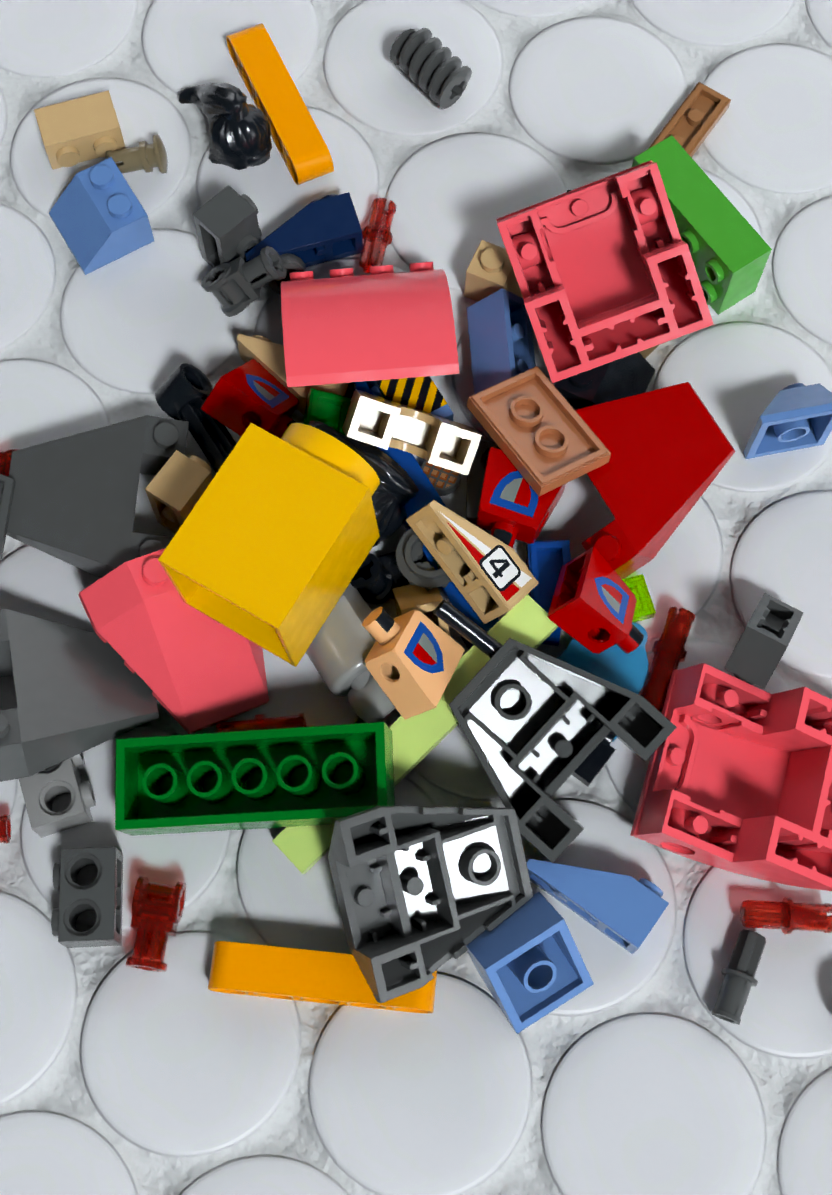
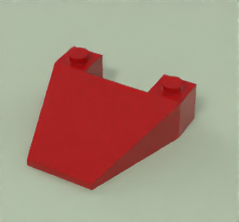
M689 382L575 410L611 452L609 463L588 472L587 475L615 517V520L581 544L586 551L594 546L622 580L647 564L657 555L736 452Z

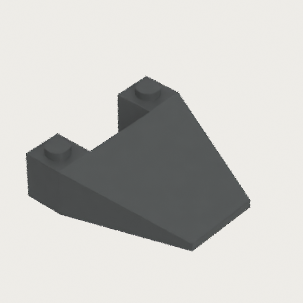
M146 415L12 451L8 477L14 479L16 483L6 535L99 578H102L126 561L166 548L173 537L133 532L140 473L156 476L176 450L185 455L189 421Z
M0 609V677L13 675L17 703L16 708L0 710V782L32 776L159 718L156 698L152 695L153 691L136 672L133 674L124 665V659L108 642L104 643L96 633L13 610Z
M511 638L506 641L449 704L505 808L515 809L520 833L552 863L584 830V827L551 797L606 736L612 732L645 762L677 728L643 696Z

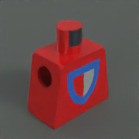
M252 359L221 376L201 409L239 436H242L250 423H253L281 438L291 423H297L290 416L298 406L299 401L259 362Z
M491 447L485 471L477 525L490 530V535L513 548L516 539L533 544L563 495L566 484L538 496L503 451Z
M594 546L561 567L547 616L553 623L592 653H601L615 644L624 653H630L641 644L644 635L632 624L637 602L635 595Z

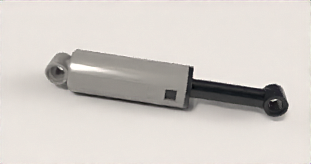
M183 363L157 390L155 399L168 416L175 420L189 421L188 430L217 473L237 443L225 425L201 409L213 390L209 379L198 368ZM349 583L310 644L306 654L333 695H348L352 709L362 720L367 723L380 722L395 707L365 666V659L376 640L362 626V623L372 611L359 591Z

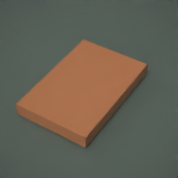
M538 366L468 397L466 407L538 496L544 495L609 463L611 452Z

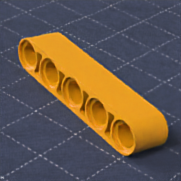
M261 23L226 36L232 60L256 107L267 115L271 137L294 182L300 185L333 172V161L327 145L264 25Z
M216 941L213 948L208 990L229 994L428 1014L434 1012L437 970L432 973L434 978L425 986L384 1003H379L375 999L353 954Z

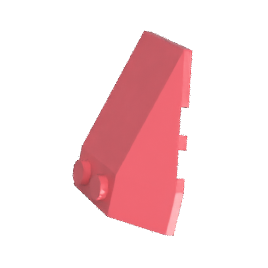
M164 548L124 562L80 591L78 596L96 635L104 643L108 642L124 659V665L133 674L136 672L153 691L152 695L188 734H192L269 702L263 649L183 601L158 561L166 549Z

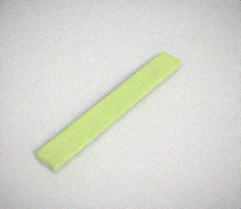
M527 594L487 633L502 645L511 638L536 649L559 626L553 623L547 617L548 613ZM473 645L461 657L436 708L408 719L400 716L389 727L392 730L394 787L459 724L449 704L491 659ZM335 824L286 827L272 842L302 874H306L329 851Z

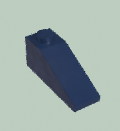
M350 193L327 195L320 200L310 202L245 253L246 262L260 255L261 249L266 246L274 248L279 255L288 253L298 256L303 260L306 267L363 253L362 229Z

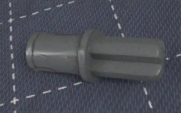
M744 929L739 933L728 968H722L721 971L725 977L715 1007L712 1009V1015L733 1024H740V1018L751 986H757L758 983L754 977L766 944V938L761 934Z

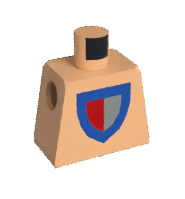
M383 607L376 608L362 623V626L376 640L365 659L366 668L404 719L436 708L465 649L419 610H411L393 619Z

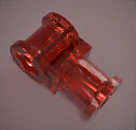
M139 876L133 895L130 925L137 933L131 957H127L126 966L147 971L166 972L168 964L164 962L168 936L176 937L177 926L181 920L186 899L185 882H177L174 886L149 882L148 877Z

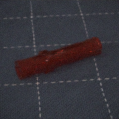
M676 607L669 608L660 639L655 641L652 647L654 657L641 696L660 713L663 710L672 671L678 668L679 662L685 661L687 655L684 647L692 623L695 620V615L684 608H680L678 614Z

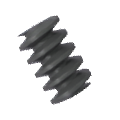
M422 28L417 32L414 29L404 31L392 45L390 51L392 62L395 65H399L402 72L409 75L415 84H419L421 90L429 94V97L435 103H439L441 109L449 108L460 98L471 78V69L468 66L461 67V59L457 56L451 57V50L448 47H442V42L439 38H432V33L428 28Z

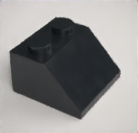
M638 352L555 382L554 386L573 409L577 410L645 393L655 369Z

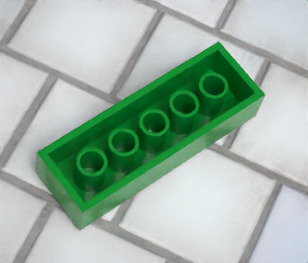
M385 722L116 739L115 830L131 836L335 824V820L376 806H395L392 730Z

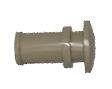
M158 134L153 135L152 144L142 141L139 142L137 147L106 152V159L112 157L114 162H119L116 165L121 173L143 169L146 173L153 172L154 167H159L162 174L167 173V153L163 141Z

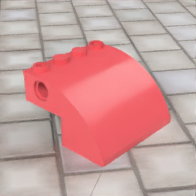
M652 160L496 219L552 383L714 325L688 244L681 239L656 162H652Z
M433 262L410 263V272L394 273L393 265L370 266V275L354 276L353 268L329 270L330 278L314 279L313 271L289 273L290 281L281 282V311L287 388L459 374L454 317L445 271L443 269L434 270Z
M706 663L673 670L662 714L677 728L650 756L630 835L683 857L733 873L785 885L832 891V699L806 687L770 694Z

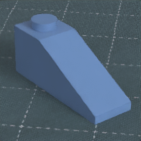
M535 859L527 861L530 881L631 954L639 949L669 905L667 901L661 898L663 895L662 890L645 878H640L637 881L632 876Z

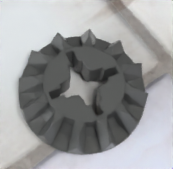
M411 528L401 537L397 545L396 562L399 573H402L410 585L415 584L424 587L427 591L440 586L446 588L451 580L439 564L438 570H435L429 562H418L423 559V543Z

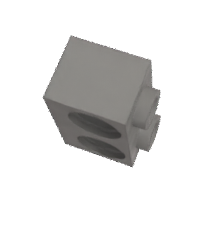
M83 753L58 763L50 770H43L32 776L19 778L31 828L41 838L93 821L90 807L96 806L94 793L89 780L82 782L78 766L85 764ZM65 793L71 794V803L68 808L61 812L52 811V803L57 796Z

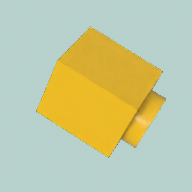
M250 423L158 561L186 604L296 667L380 537L372 496L380 485V479L375 470L359 454L322 430L302 423H291L282 437L278 438Z

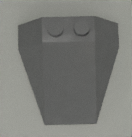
M376 806L335 820L328 861L347 944L375 999L379 1003H384L425 986L434 978L432 973L452 957L458 959L468 950L466 946L485 930L491 932L533 897L516 811L513 808Z

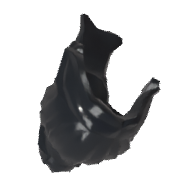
M210 83L187 87L180 92L179 101L181 104H196L208 118L207 123L209 124V133L213 148L209 150L211 153L209 159L212 163L223 164L237 170L261 165L270 159V151L272 149L267 115L254 105L247 104V96L239 88L228 83Z
M310 421L308 423L309 426L322 430L343 442L359 454L377 473L380 485L372 496L380 534L373 547L380 544V541L389 538L400 528L407 516L404 506L410 499L417 496L419 491L408 473L382 450L346 437V435L321 421Z

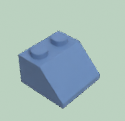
M112 157L76 173L49 212L52 221L85 275L154 242L148 215Z
M540 892L534 894L529 901L491 932L485 930L466 946L479 975L517 1034L594 984L564 918Z

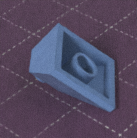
M796 383L780 390L760 415L743 451L745 459L824 445L832 431V393L820 383L805 386L803 383Z

